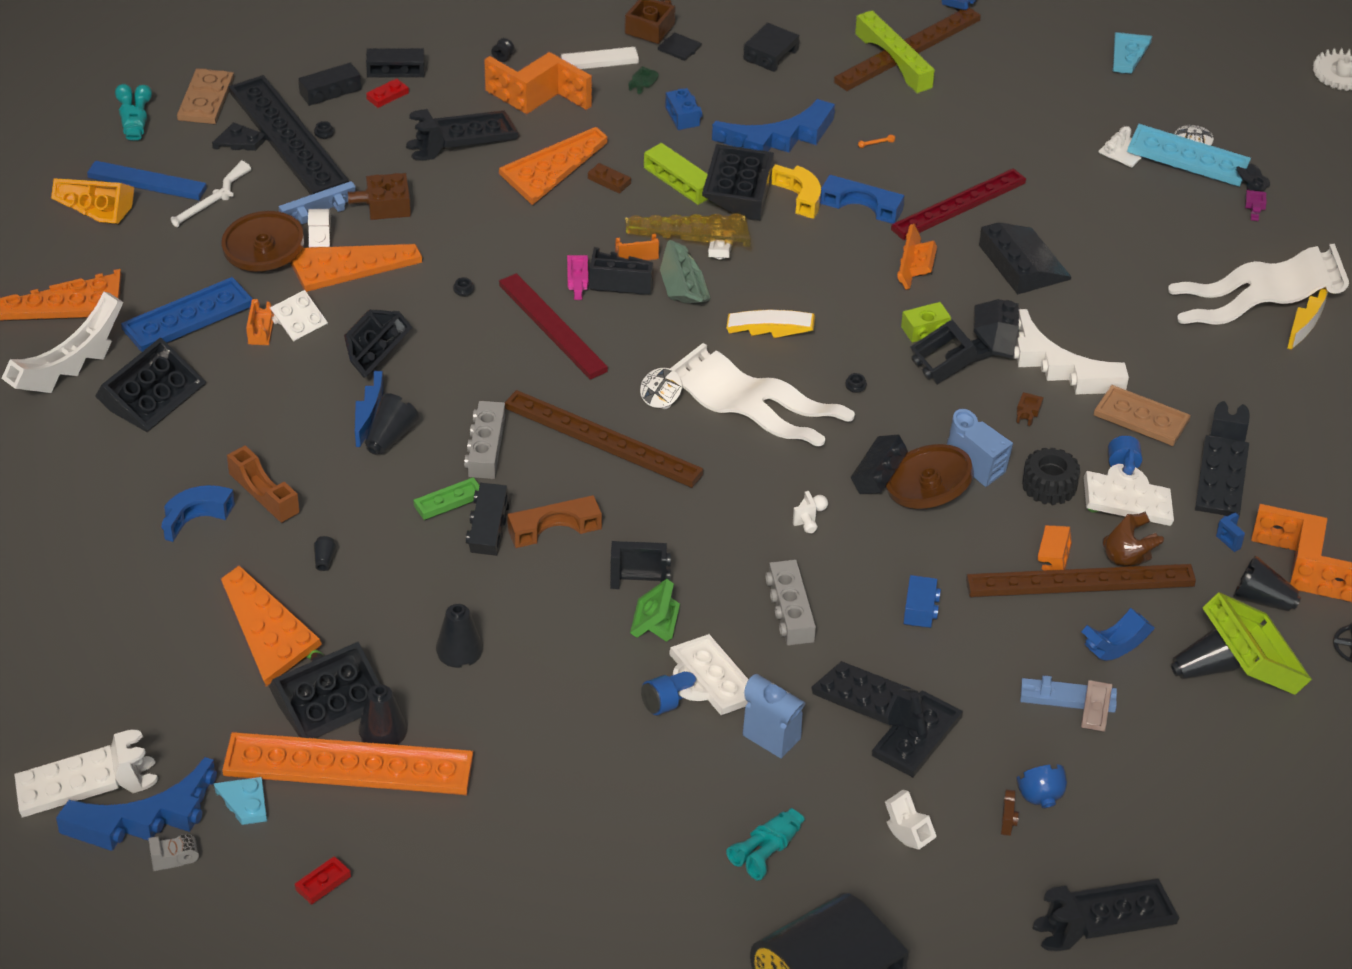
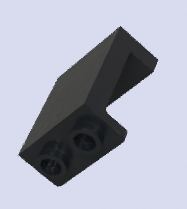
M767 22L744 44L743 59L775 72L778 61L788 51L795 54L799 50V35Z
M612 541L610 589H619L620 579L663 582L665 579L670 580L671 568H666V566H671V553H667V543Z

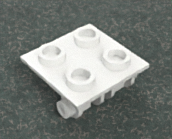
M1123 126L1120 132L1115 133L1111 140L1107 141L1099 150V153L1130 167H1133L1142 158V156L1127 152L1132 139L1130 138L1131 129L1128 126Z
M305 290L270 307L274 314L272 317L274 324H281L293 342L328 324Z

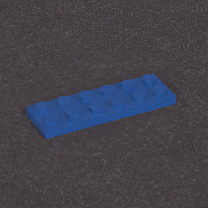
M231 277L121 323V326L131 341L143 352L160 337L167 343L251 307L252 298Z

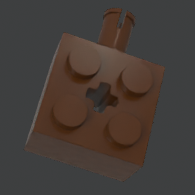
M638 0L625 15V34L648 40L652 43L659 44L675 25V6L672 5L671 0Z
M406 173L366 176V191H348L349 204H369L370 220L411 217Z

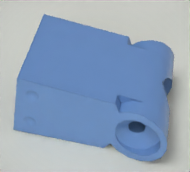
M959 409L953 415L947 445L956 446L969 455L974 469L973 477L987 487L1006 473L1013 442L983 421L978 422L977 417L971 411Z
M754 674L747 681L744 690V697L748 703L745 706L743 736L777 757L782 758L801 739V710L805 706V702L759 674Z

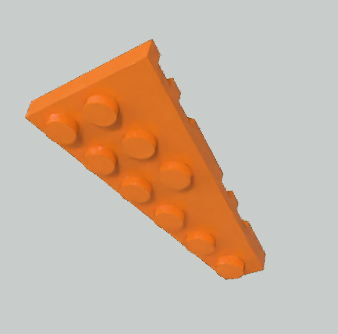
M594 127L499 168V174L533 205L607 143V136L600 129Z
M415 244L302 248L301 252L290 263L303 289L307 292L422 263V256Z
M121 269L113 270L114 274L103 276L102 273L97 274L94 279L84 280L80 278L51 285L48 290L40 292L38 289L31 290L30 294L24 296L14 294L0 298V320L89 317L103 292L111 293L116 298H120Z
M237 566L221 578L266 686L274 678L284 674L322 645L320 639L240 566Z

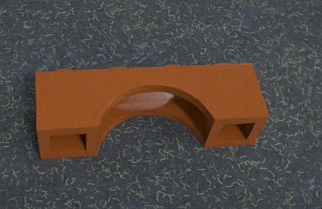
M246 445L227 455L229 474L276 519L282 523L299 513L298 493L285 481L279 485L273 483L264 472L259 458Z
M594 495L507 514L508 532L515 548L537 544L539 535L547 528L553 526H567L580 534L602 529V513Z

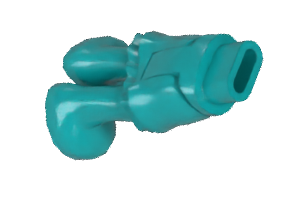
M121 84L116 87L115 96L122 104L119 108V115L121 117L123 133L128 140H140L144 134V127L147 121V113L144 107L152 97V90L147 85L136 87L134 106L132 105L133 93L131 87Z
M790 808L787 812H780L779 815L773 817L765 824L756 827L750 833L751 837L749 839L730 845L726 850L729 861L737 867L742 866L746 862L748 874L755 880L763 879L767 873L766 860L775 851H782L787 847L796 832L800 830V825L805 821V818L793 808ZM761 846L760 849L751 853L756 847Z

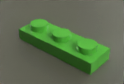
M473 477L414 499V507L423 520L473 502L475 490H479L480 485Z

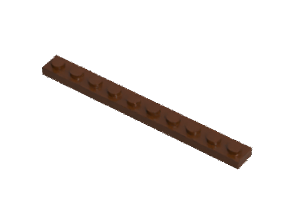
M970 7L966 10L962 9L904 41L919 54L979 22L981 15ZM884 50L834 76V83L845 91H849L896 66L897 63Z
M518 390L505 401V409L691 488L703 475V468Z
M1191 564L967 574L966 582L969 596L981 597L1195 587L1196 579Z

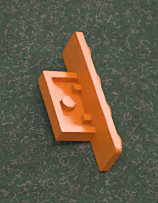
M915 224L910 225L909 231L906 234L907 240L903 247L904 253L900 260V270L897 273L898 280L903 284L905 290L910 289L913 276L926 275L932 272L937 250L935 241L920 244L921 236Z

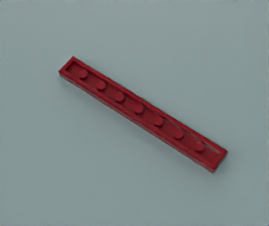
M1014 168L891 224V230L904 241L907 239L906 234L911 224H915L918 232L921 233L1024 185L1026 178Z
M517 273L499 280V286L590 380L608 372V366Z

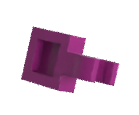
M1246 190L1245 208L1251 209L1250 220L1259 221V213L1261 210L1266 209V192Z

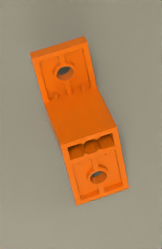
M551 52L543 55L518 72L491 56L484 59L485 90L525 114L530 113L557 94L586 110L592 107V75Z
M1260 504L1251 541L1296 551L1290 584L1299 591L1352 602V562L1321 556L1328 518ZM1278 525L1281 526L1282 529H1276L1273 526ZM1335 578H1342L1344 581H1337Z

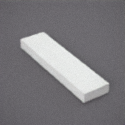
M635 47L561 54V59L579 69L638 63Z

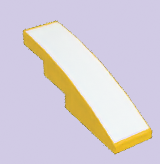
M1326 287L1320 289L1318 298L1309 296L1306 309L1298 307L1287 349H1293L1314 328L1326 303L1328 294Z
M790 310L744 311L728 314L726 328L729 334L749 330L751 336L771 332L773 338L813 331L815 315L813 313Z

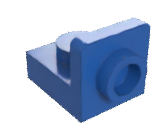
M1236 512L1223 517L1219 521L1216 534L1234 552L1241 549L1245 532L1237 526L1239 515Z

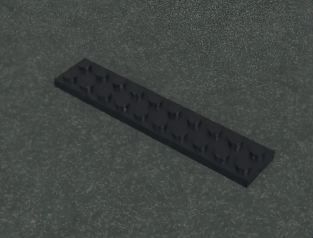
M264 75L229 86V93L259 131L265 134L267 141L310 195L349 182V179Z

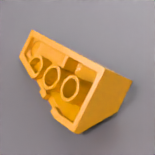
M54 178L51 198L98 222L118 224L132 208L134 187L122 183Z

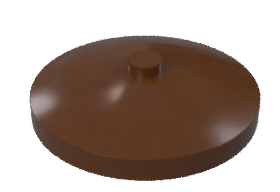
M260 211L245 215L234 221L225 230L222 237V249L225 258L235 267L247 271H267L281 267L292 261L301 252L304 245V233L301 224L294 217L278 211Z
M934 444L916 448L905 455L886 484L888 494L897 504L908 508L923 509L945 504L961 495L970 485L974 475L972 461L964 450L952 445Z

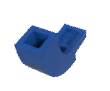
M206 485L193 487L175 495L164 506L166 517L163 519L161 527L164 530L165 540L173 542L182 527L189 520L196 517L211 516L226 520L235 506L233 489Z
M1130 608L1119 622L1107 630L1098 631L1087 625L1081 632L1087 637L1085 645L1099 659L1113 660L1136 648L1149 636L1155 627L1140 613Z

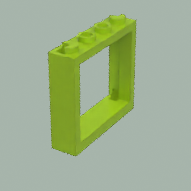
M1220 592L1202 607L1247 675L1294 695L1312 680L1267 613ZM1265 619L1267 623L1263 626L1260 623Z

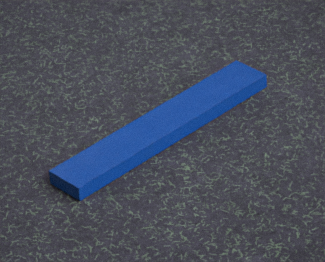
M95 161L87 172L88 178L122 183L135 188L194 200H200L207 189L204 182Z

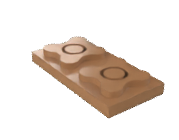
M196 69L178 111L177 119L179 121L216 124L229 92V86L233 82L234 72Z
M1114 385L1110 386L1094 410V416L1174 446L1191 417L1190 414Z

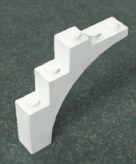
M103 292L94 310L75 333L60 345L41 355L27 359H10L1 379L15 389L52 393L60 374L78 376L86 357L104 359L112 342L107 337L123 302L111 293Z
M1019 309V329L1013 359L1017 360L1018 367H1041V371L1045 372L1047 381L1070 380V385L1074 386L1075 394L1106 393L1111 385L1124 390L1127 389L1129 376L1125 363L1092 360L1062 349L1047 339L1037 329L1027 309Z

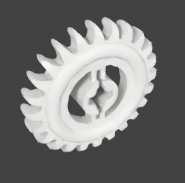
M1335 48L1332 51V55L1329 54V50L1326 51L1325 56L1321 52L1313 64V71L1315 76L1319 78V81L1324 82L1327 86L1331 85V88L1336 87L1337 90H1352V56L1350 55V49L1346 55L1343 54L1342 48L1339 54L1336 53Z

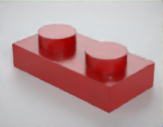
M396 78L367 92L366 99L377 108H380L409 94V89Z
M333 856L296 882L295 890L312 905L349 879L351 872Z

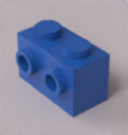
M688 88L666 92L665 108L677 130L700 126L702 110L700 106H697L695 97L690 94Z
M910 575L904 624L931 628L932 619H937L939 605H934V602H939L941 592L940 588H936V578Z

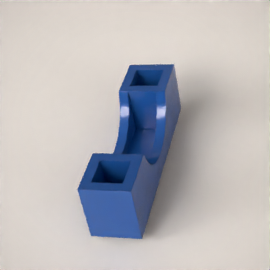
M829 175L821 188L820 204L837 209L848 204L865 205L874 211L877 220L893 224L897 222L903 211L904 195Z

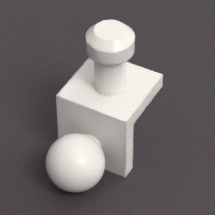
M806 491L803 501L798 507H794L793 525L804 524L803 528L806 533H814L817 530L815 522L816 511H823L827 508V498L823 495H816L812 498L810 492Z

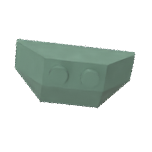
M669 240L660 267L668 297L683 303L709 301L710 295L702 271L695 260L688 254L689 250L686 246Z

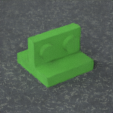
M665 579L638 599L630 634L638 638L649 630L666 642L673 637L680 603L671 598L673 582Z

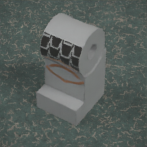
M186 834L174 839L159 841V837L148 838L153 871L190 864L199 857L196 839L192 835Z

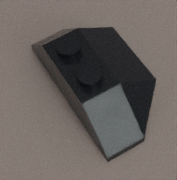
M997 299L975 305L974 333L989 347L988 350L991 354L1013 358L1019 329V303H1014L1011 300Z
M368 310L344 334L350 362L362 377L365 378L413 327L400 311Z

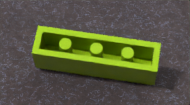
M663 143L644 152V168L697 205L708 200L702 196L707 178L706 172Z

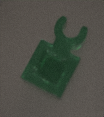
M642 66L632 76V80L629 81L628 90L631 91L633 88H637V93L640 94L643 91V87L649 88L658 79V72Z

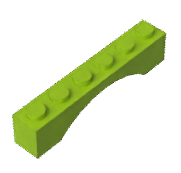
M874 11L857 15L855 34L864 43H875L884 48L899 66L906 83L916 93L933 88L935 69Z

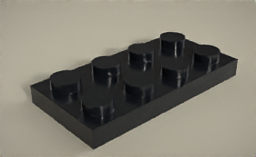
M921 690L919 695L927 733L920 736L916 730L906 726L892 725L872 749L873 757L912 778L963 715L962 710Z

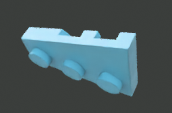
M1115 32L1113 72L1132 73L1149 47L1152 36Z

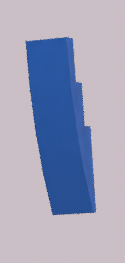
M374 371V386H365L364 401H356V447H361L365 441L378 401L383 396V371Z

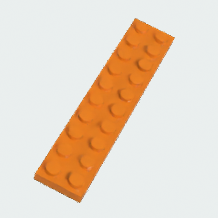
M232 732L222 771L223 776L262 777V779L467 795L473 751Z

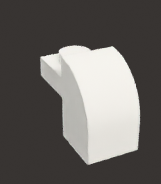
M309 209V248L330 247V209Z
M901 790L885 801L891 818L887 821L888 827L904 845L921 849L937 837L930 817L916 812L909 791Z

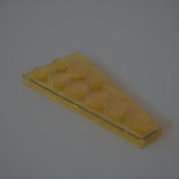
M737 213L730 216H722L720 214L701 216L693 214L689 217H682L680 215L641 217L635 215L625 218L626 233L650 236L654 233H659L665 238H670L671 235H681L683 240L712 242L717 239L723 240L725 244L729 243L730 245H733L734 241L743 242V246L750 247V235L746 217Z

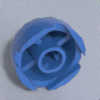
M1057 764L1058 769H1051L1050 765H1044L1023 772L1024 778L1017 777V784L1022 797L1029 803L1041 805L1042 808L1056 805V801L1066 791L1067 779L1064 766Z

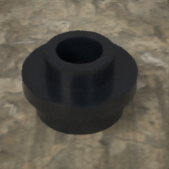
M321 121L316 124L314 134L321 139H327L334 134V128L331 126V123Z
M462 277L455 281L453 290L457 295L467 296L474 291V285L469 278Z
M852 373L845 381V386L849 391L857 393L866 389L867 382L862 374Z

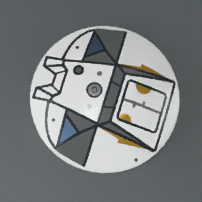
M1186 125L1178 128L1175 132V135L1210 146L1213 143L1211 132L1200 126Z
M668 368L655 369L648 373L641 383L640 392L642 399L649 406L668 409L679 397L683 383L675 371Z

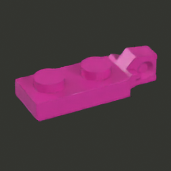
M567 255L569 290H574V300H582V290H587L588 255Z

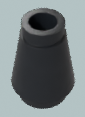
M320 536L314 542L315 568L319 571H327L336 550L333 538Z

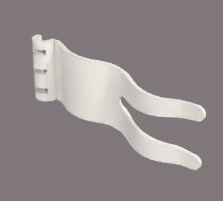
M1329 244V250L1321 253L1319 247L1316 246L1308 248L1281 263L1249 262L1243 264L1222 280L1212 284L1194 282L1173 283L1169 285V293L1173 295L1194 294L1201 297L1214 298L1229 294L1241 285L1249 283L1250 286L1241 292L1232 302L1214 310L1193 309L1178 314V322L1181 324L1203 322L1219 325L1237 319L1248 309L1262 302L1293 303L1307 298L1324 287L1330 293H1341L1347 289L1349 280L1335 244Z
M704 343L670 368L679 375L683 388L707 409L720 413L735 412L751 418L766 431L778 437L803 439L814 446L825 444V437L814 429L794 426L781 419L763 402L765 399H772L786 409L803 416H833L847 422L852 421L855 416L854 411L843 405L823 404L813 401L782 380L748 376L718 351L710 355L707 351V345Z

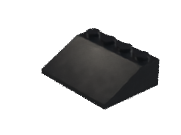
M716 144L702 196L739 217L760 220L772 176L774 152Z
M1001 222L981 227L979 247L1017 295L1071 280V275L1033 228Z
M160 337L100 386L95 397L110 412L148 432L205 385L206 382Z
M358 641L274 678L269 688L280 710L300 738L316 739L361 719L369 689L380 683Z

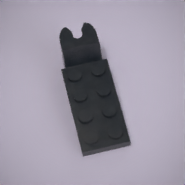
M428 109L416 110L410 113L409 119L419 120V123L415 125V129L418 130L416 133L417 139L408 141L406 148L420 149V151L412 153L411 157L415 160L435 159L443 146L444 148H453L455 146L518 139V131L505 110L434 119Z
M1222 401L1215 408L1209 436L1206 435L1204 440L1195 511L1229 516L1236 512L1240 516L1249 442H1245L1250 413L1247 406L1242 404L1237 408V413L1231 415L1228 412V405L1225 401Z
M1159 879L1071 893L1066 885L1051 888L1045 893L1044 901L1050 902V907L1046 916L1034 921L1032 929L1039 932L1052 933L1053 936L1046 937L1041 943L1042 948L1048 951H1063L1071 949L1083 936L1086 939L1175 925L1180 917Z

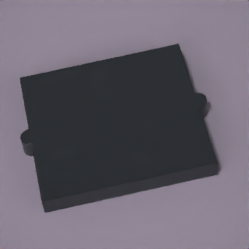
M674 32L664 39V42L657 47V50L686 61L691 55H695V52L702 46V43Z

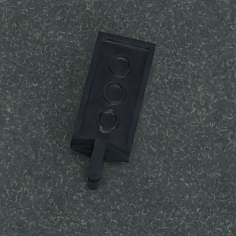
M841 661L811 687L813 695L885 724L906 726L916 730L920 736L927 733L918 691Z

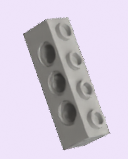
M479 401L478 409L473 411V422L475 424H471L470 437H472V440L468 439L467 452L469 455H465L464 467L468 468L469 477L495 479L505 423V403Z
M797 560L770 562L769 572L765 573L767 586H771V602L776 604L774 607L776 620L780 619L781 622L779 623L781 637H785L787 645L814 642L815 623Z

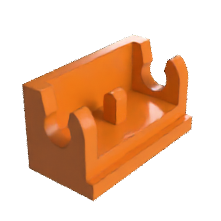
M652 234L651 241L622 244L619 237L615 239V252L618 253V257L626 259L629 256L643 260L658 259L659 240L656 238V234Z
M252 299L246 326L248 344L269 345L274 324L272 320L274 314H272L270 309L272 305L267 301L266 309H262L259 307L258 299Z
M1045 526L1038 553V561L1049 562L1052 565H1042V570L1066 569L1072 545L1070 527Z

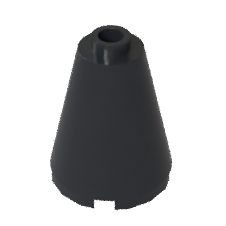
M385 393L379 399L365 440L366 448L370 453L374 455L383 454L416 424L419 414L411 403L408 402L406 405L401 402L402 397L391 393Z
M1254 556L1241 577L1240 587L1237 586L1234 592V597L1285 611H1290L1291 608L1296 609L1301 600V597L1298 596L1299 591L1257 556Z
M453 604L447 608L436 644L439 660L450 667L462 668L463 664L468 663L470 666L477 662L483 653V644L469 608L463 604Z
M1216 627L1173 657V663H1171L1174 675L1176 677L1180 676L1181 679L1235 671V669L1240 667L1238 660Z
M375 685L368 691L358 728L362 742L399 745L405 739L407 733L405 719L392 690L386 685Z

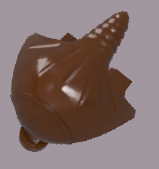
M1146 511L1140 514H1127L1111 534L1103 539L1108 559L1117 566H1136L1148 562L1152 559L1151 550L1164 542V537L1158 536L1156 532L1141 540L1134 537L1135 528L1150 522Z

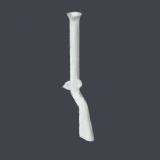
M241 160L224 178L223 188L213 190L212 195L176 217H171L172 224L178 227L180 223L217 200H228L229 196L234 197V193L230 191L231 183L250 172V165Z

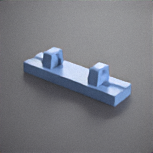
M350 181L280 205L279 212L286 213L296 220L298 219L301 224L308 223L309 209H329L335 207L338 212L345 210V203L348 202V191L354 192L355 185Z
M1042 676V680L1022 678L1020 702L1084 709L1087 685L1051 681L1052 676ZM1112 688L1108 712L1116 711L1117 688Z

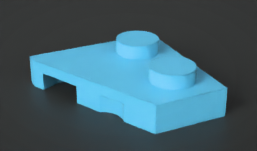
M262 777L214 783L215 793L217 795L220 794L225 800V805L230 811L235 813L236 818L242 825L267 821Z

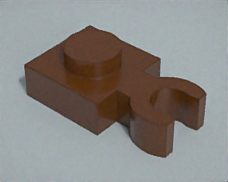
M1023 392L1017 406L1016 422L1019 423L1021 419H1027L1028 426H1031L1033 416L1038 417L1044 397Z
M1005 790L1001 835L1011 836L1012 826H1017L1019 812L1014 811L1015 790Z

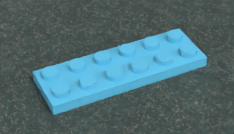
M1142 124L1138 125L1127 152L1239 187L1243 179L1238 174L1236 167L1239 166L1247 169L1251 160L1250 157Z

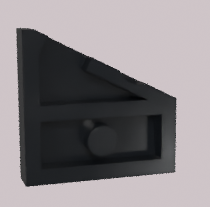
M233 122L212 142V147L215 150H219V146H230L231 150L256 151L266 141V138L262 132Z

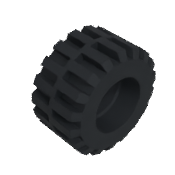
M1052 447L1051 449H1037L1033 454L1030 453L1025 461L1022 479L1023 490L1027 491V495L1033 497V500L1041 501L1042 504H1063L1065 500H1071L1072 496L1076 494L1080 464H1078L1076 458H1072V454L1065 453V450H1056V448Z

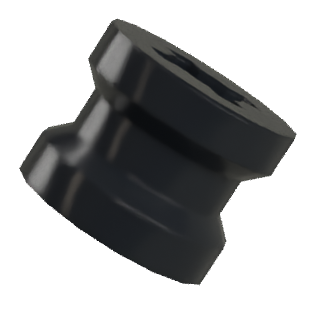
M501 38L492 47L491 54L496 60L505 62L514 52V44L507 38Z

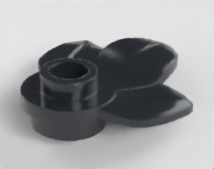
M1249 163L1247 169L1239 166L1236 167L1240 177L1248 182L1247 187L1250 191L1264 192L1270 186L1269 179L1262 175L1261 170L1256 165Z

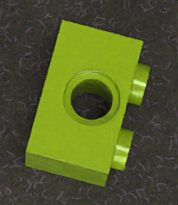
M937 302L903 311L901 328L911 342H916L950 321L951 316L942 303Z

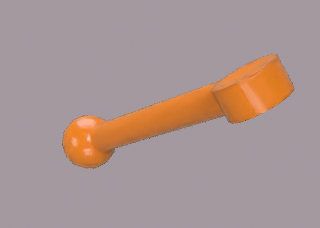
M888 135L887 138H881L866 142L859 141L858 147L864 148L866 145L886 141L894 142L895 136Z

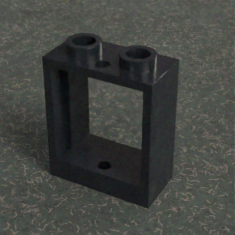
M952 319L910 347L913 353L911 359L917 367L921 365L925 377L928 380L932 379L936 385L979 357L974 344ZM953 339L962 350L933 369L925 360V357Z

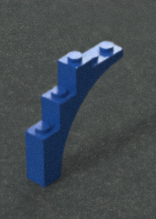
M817 99L808 109L790 119L764 125H738L715 121L712 126V140L734 147L768 152L771 148L790 153L798 140L817 145L834 120L835 104Z
M204 757L194 771L181 782L147 799L115 805L86 804L68 800L56 817L59 833L113 851L116 845L122 842L125 833L148 840V838L155 837L157 833H160L164 824L190 832L194 825L198 824L202 818L203 812L200 803L205 796V791L209 785L215 782L217 772L215 771L214 760Z

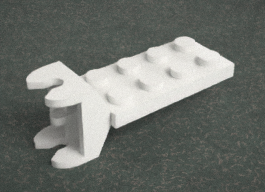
M138 730L123 731L114 734L111 747L109 745L16 773L15 782L18 806L22 818L65 805L68 800L79 801L118 789V785L132 793L152 787L158 781V776L154 774H140L142 771L150 769L156 763L152 757L144 756L146 753L144 748L131 747V744L137 743L143 737L142 733Z

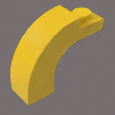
M775 164L772 168L771 184L796 192L798 196L796 198L795 213L814 219L820 208L821 185L816 176L807 169L797 165L793 170Z

